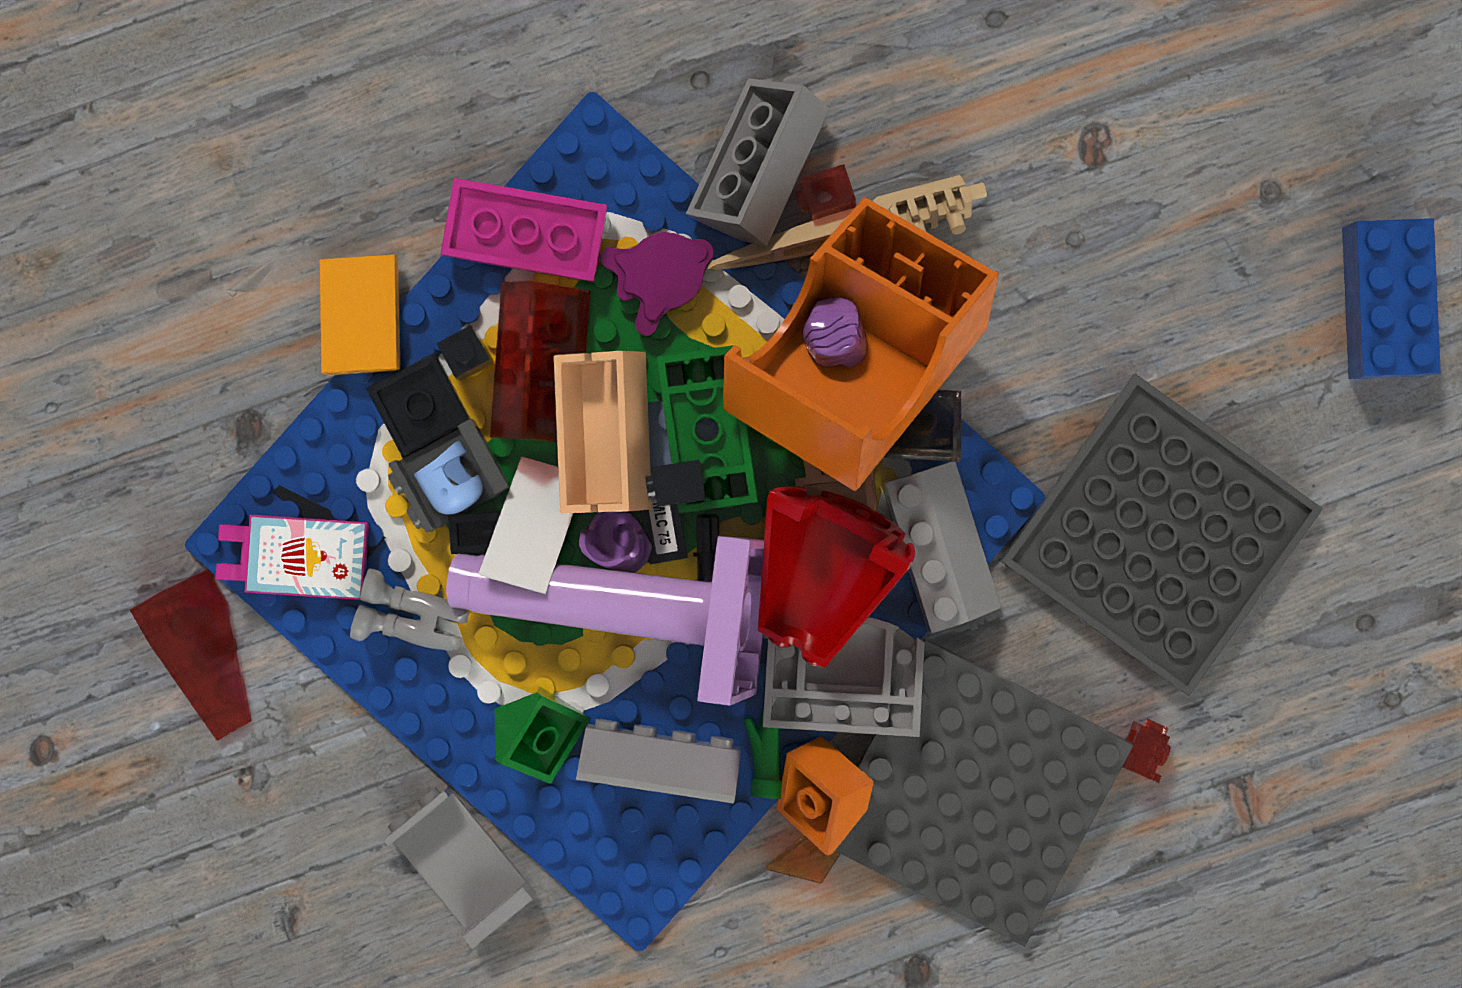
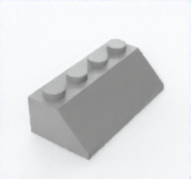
M748 78L686 215L737 240L767 246L829 108L804 85Z
M952 461L882 483L881 486L893 523L906 533L903 539L905 544L911 543L915 548V558L908 572L927 631L930 633L938 632L972 621L1000 609V602L956 462Z
M596 719L595 725L588 724L586 726L576 780L734 804L741 748L733 746V739L711 736L710 742L695 740L696 734L676 730L672 731V736L656 734L657 728L646 725H634L633 730L618 728L619 722L606 719Z

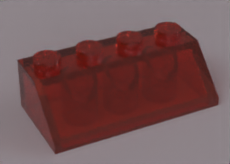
M536 281L501 282L490 438L557 443L554 355L586 353L590 305L589 290Z

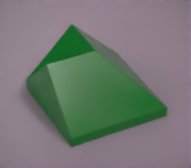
M539 687L538 691L534 694L494 708L495 760L504 766L551 784L591 718L542 687Z

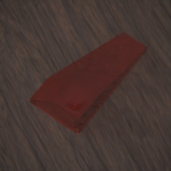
M209 569L159 592L130 609L149 645L216 741L252 721L244 678L240 673L236 653L238 651L236 639L233 638L229 618L231 615L229 604Z

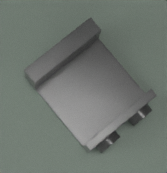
M473 419L461 423L457 426V430L400 461L394 460L388 464L392 470L388 478L397 494L401 495L404 493L411 505L407 509V513L417 529L423 527L426 533L433 532L449 523L448 516L464 515L510 489V482L477 422ZM457 441H461L467 450L461 457V463L471 477L480 475L483 490L479 499L467 509L459 513L445 515L433 508L413 475L437 459L449 446ZM448 477L451 483H453L454 485H459L458 483H456Z

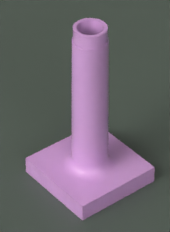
M718 536L712 582L556 564L546 594L479 576L478 573L485 557L483 554L475 556L458 553L451 562L446 594L447 602L452 608L466 609L474 613L701 645L704 646L697 701L730 706L757 693L764 634L758 632L764 540Z

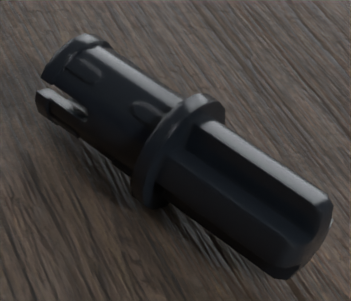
M714 514L699 515L696 518L697 552H693V557H697V581L712 582L717 538L719 536V517Z

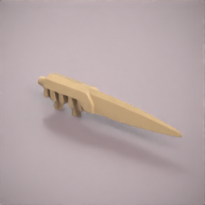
M958 175L876 197L873 202L925 232L927 231L924 224L929 223L930 228L933 229L938 227L939 220L947 219L951 233L957 235L966 230L963 218H971L972 201L987 197L983 182L966 186L962 177ZM854 208L771 236L767 246L754 243L711 261L707 269L739 268L814 254Z

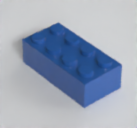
M1434 218L1356 221L1342 227L1348 379L1424 377L1440 374Z

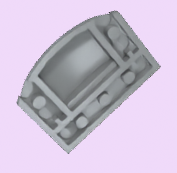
M868 617L827 667L823 668L807 663L802 658V651L795 645L791 644L788 648L779 647L773 644L768 637L763 727L920 737L925 642L918 637L915 640L909 634L899 629L898 626Z

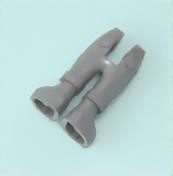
M368 569L361 590V601L371 604L388 605L391 609L403 610L418 615L420 619L414 620L400 617L390 612L386 614L374 608L359 605L352 622L350 639L363 641L372 632L383 631L382 635L394 636L411 644L437 650L460 649L462 637L447 631L435 630L438 617L451 622L467 623L469 611L452 608L449 606L447 599L435 595L409 591L395 586L393 589L385 582L384 576L379 570Z

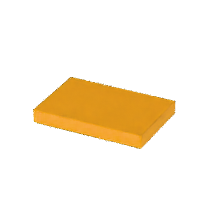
M395 254L320 259L322 374L340 375L400 371L398 257Z

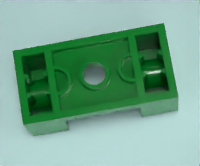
M733 345L656 356L671 463L700 460L706 500L678 504L679 514L758 502L747 425L723 410L724 355ZM704 418L714 420L719 428L718 435L711 441H703L695 433L697 423Z

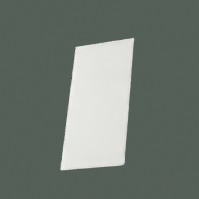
M521 457L478 573L479 576L546 594L573 513H560L558 467Z

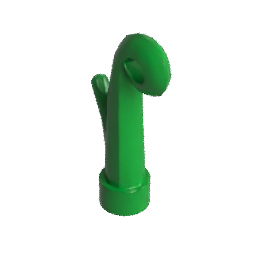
M763 707L759 731L752 718H744L754 760V778L751 779L750 796L781 799L782 781L779 780L780 728L763 727Z

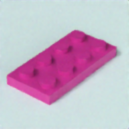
M454 178L440 255L595 283L608 206Z

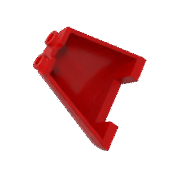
M787 486L770 490L767 497L758 632L769 637V640L779 647L788 648L791 644L795 645L802 651V658L807 663L826 668L910 569L916 554L915 548L911 543L905 544L903 539L906 533L879 512L857 501L824 490L821 496L818 494L813 496L806 494L807 489L805 487Z

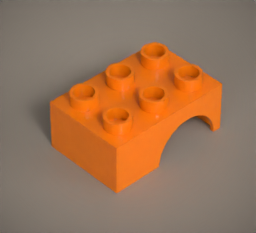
M864 197L810 258L804 284L794 305L767 343L757 352L746 358H742L741 348L733 345L724 355L723 410L856 492L987 330L999 273ZM837 297L847 299L856 305L867 340L866 356H864V359L859 364L849 368L843 364L822 367L816 363L803 339L805 324L816 302Z

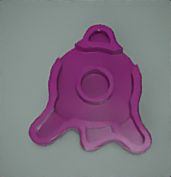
M662 232L644 238L640 243L631 248H605L601 252L600 261L606 269L618 276L617 295L619 299L624 302L632 299L640 301L635 327L641 335L651 336L655 333L659 322L667 312L681 308L692 301L698 294L703 283L706 267L712 261L714 251L711 244L706 240H692L676 233Z

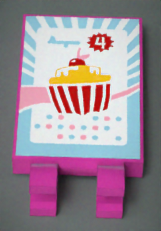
M250 515L249 526L219 525L218 540L242 542L241 564H216L215 579L245 581V593L360 600L366 575L369 522Z

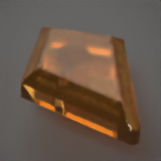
M802 835L768 862L766 869L822 884L840 856V853L834 851L826 856L805 835Z

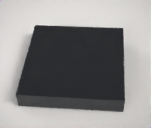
M436 353L366 388L402 457H406L458 429V425L471 419Z

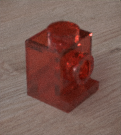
M844 164L800 178L802 190L795 192L801 213L809 212L812 221L856 207V199ZM821 192H828L831 194L832 199L821 203L817 197Z
M1147 719L1145 725L1133 721L1126 740L1132 742L1134 746L1122 767L1159 783L1162 776L1155 771L1158 765H1164L1170 753L1171 746L1167 744L1170 737L1166 735L1169 728L1150 719Z

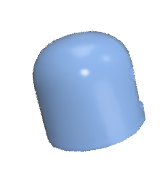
M457 441L449 446L437 459L413 475L433 508L445 515L459 513L467 509L479 499L483 490L480 475L471 477L461 463V457L467 452L461 441ZM448 478L452 479L459 485H454Z

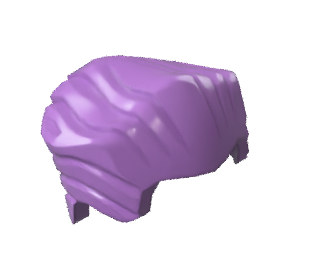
M837 297L816 302L803 330L805 345L816 363L822 367L843 364L849 368L859 364L864 359V356H866L867 340L856 305L847 299Z
M599 512L589 524L588 529L580 532L579 547L590 560L609 570L634 573L645 565L652 551V544L635 516L626 512Z

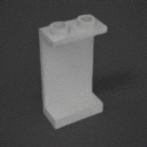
M450 786L442 792H439L435 787L418 801L422 807L411 817L404 812L388 826L392 833L383 841L387 846H390L393 842L397 845L465 928L466 932L463 938L473 949L533 900L536 891Z

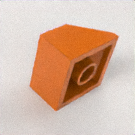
M821 736L787 753L782 777L781 799H778L776 810L828 856L837 849L868 810L874 781Z

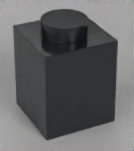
M472 325L436 343L454 377L460 381L495 363L477 329Z
M700 460L651 467L653 475L645 476L648 499H656L657 507L706 500Z

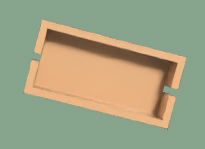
M610 351L591 354L554 355L560 513L651 510L652 500L648 499L645 476H651L646 352Z

